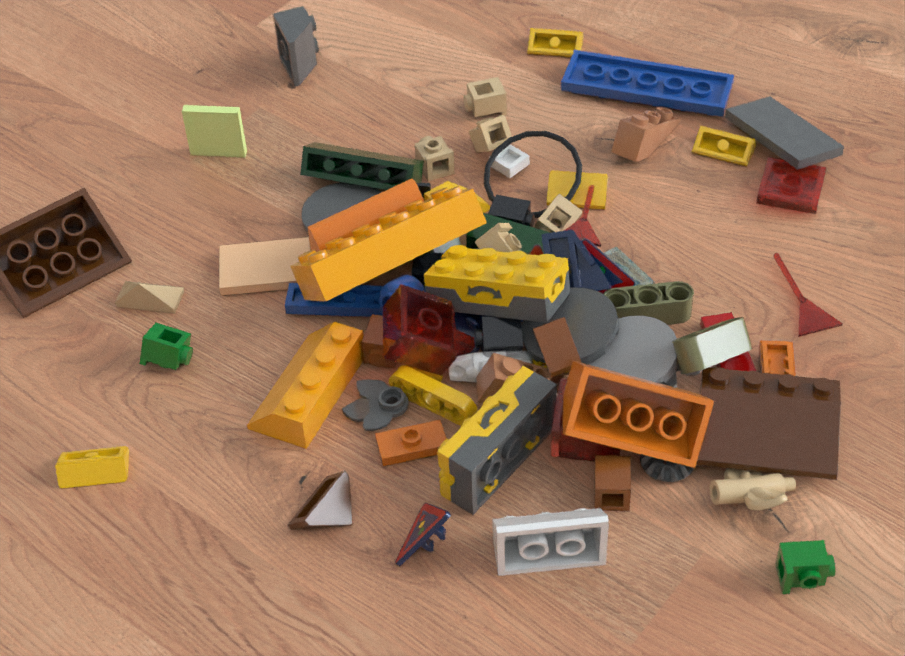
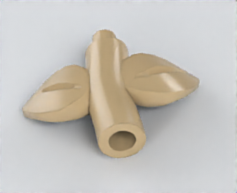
M726 468L724 479L711 481L710 497L715 505L746 503L747 508L751 510H764L787 501L785 492L794 491L796 489V482L793 477L783 478L780 473L763 475L759 471Z

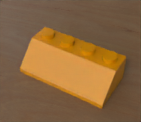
M332 322L309 334L247 424L248 430L307 449L364 361L362 350L363 330Z

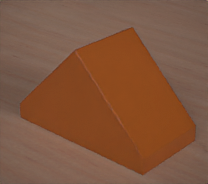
M560 317L532 328L551 378L570 371L573 361L581 362L565 317Z

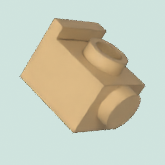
M499 77L467 83V95L463 96L467 112L472 111L475 117L487 116L498 112L501 115H507V94Z
M505 114L478 121V127L469 130L476 152L494 150L508 138L512 137Z
M425 136L418 143H415V158L424 161L422 172L427 181L455 174L454 152L452 148H448L441 136L435 138ZM441 161L443 165L433 167L432 163Z
M558 194L540 216L534 228L551 233L571 230L578 222L583 211Z
M497 223L475 241L479 249L493 248L500 252L521 251L520 249L522 248L517 237L512 233H508L512 229L509 223Z

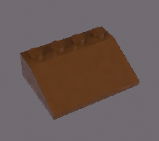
M85 188L0 229V290L23 318L132 262Z
M708 367L702 370L700 395L714 400V404L696 465L837 480L841 412L839 380L730 370L720 367Z

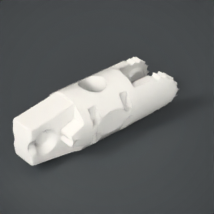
M502 350L465 354L449 358V376L451 381L476 382L477 375L493 353L531 364L532 358L526 350Z

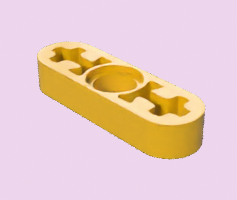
M400 366L389 378V385L400 388L407 395L409 401L461 426L465 419L472 417L477 412L475 402L468 395L408 366Z

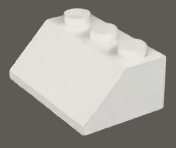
M581 508L567 512H543L538 515L506 516L504 518L492 519L493 544L498 576L606 565L609 520L608 516L600 508Z

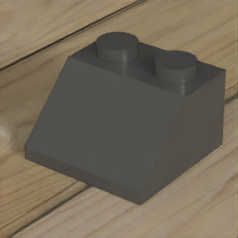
M304 6L273 13L279 58L295 87L300 86L316 66V53L319 52L318 42L313 35V31L317 30L313 15H308Z

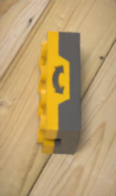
M455 245L450 247L441 256V260L436 261L435 265H432L424 274L428 309L547 323L571 293L568 258L556 257L553 254L530 255L523 251L500 252L493 248L479 250L469 249L464 245Z
M525 366L514 376L510 375L503 383L502 388L494 396H489L483 402L482 407L472 417L465 419L460 429L450 439L444 440L437 452L438 467L441 468L439 472L440 495L474 515L556 429L557 384Z

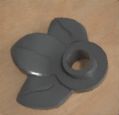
M359 380L357 381V389L361 398L343 407L342 412L352 421L363 422L365 431H375L389 425L394 417L404 414L408 409L409 402L407 395L398 387H388L384 381Z

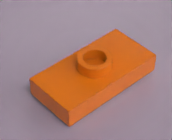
M760 340V373L796 376L793 342Z
M441 419L375 433V440L383 466L437 455L440 445L447 439Z

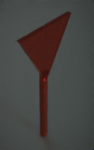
M590 185L582 217L566 230L573 229L581 241L587 238L597 247H601L599 239L587 220L595 188L593 185Z
M775 253L773 257L800 302L798 337L842 326L843 323L802 295L780 255Z

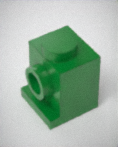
M155 322L142 338L139 364L146 366L148 362H152L160 367L177 370L181 364L187 366L193 355V347H190L191 333Z
M824 540L781 542L779 544L775 564L782 594H790L791 588L794 587L812 589L818 586H825L827 577L835 576V560L832 554H827Z

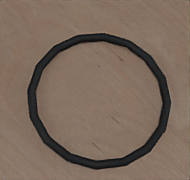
M526 131L508 138L493 151L485 165L483 184L489 200L493 203L495 196L489 183L490 169L498 154L511 143L523 138L548 137L561 142L572 153L576 163V178L568 195L565 196L567 200L570 201L581 183L582 162L576 148L564 137L548 131ZM545 210L531 212V214H535V218H540Z

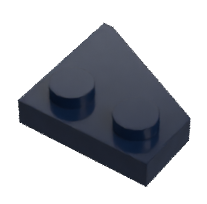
M575 230L541 234L544 254L568 258L570 288H588L595 291L612 289L610 282Z

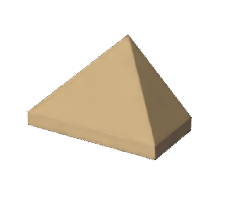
M125 281L115 304L116 307L175 314L184 294V288Z

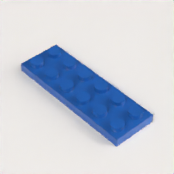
M574 50L561 81V90L575 94H586L600 98H611L655 107H666L680 111L723 117L733 86L734 75Z

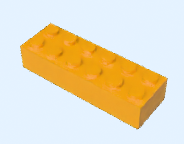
M460 186L449 190L447 187L430 194L432 199L423 202L422 200L414 201L405 206L406 211L398 214L392 212L378 219L379 224L361 226L352 231L353 236L345 239L339 237L325 243L327 249L318 252L311 250L299 255V262L290 267L304 299L328 301L486 224V219L474 190H461Z

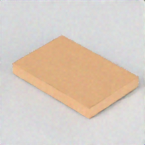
M309 237L219 246V289L221 296L288 289L289 283H297L290 266L299 262V255L311 251Z

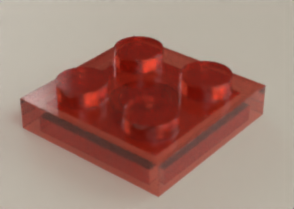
M768 157L756 203L816 214L827 167L810 165L797 170L785 160Z

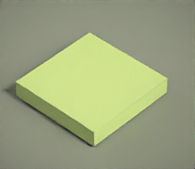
M183 105L182 116L190 155L246 157L247 147L240 107Z

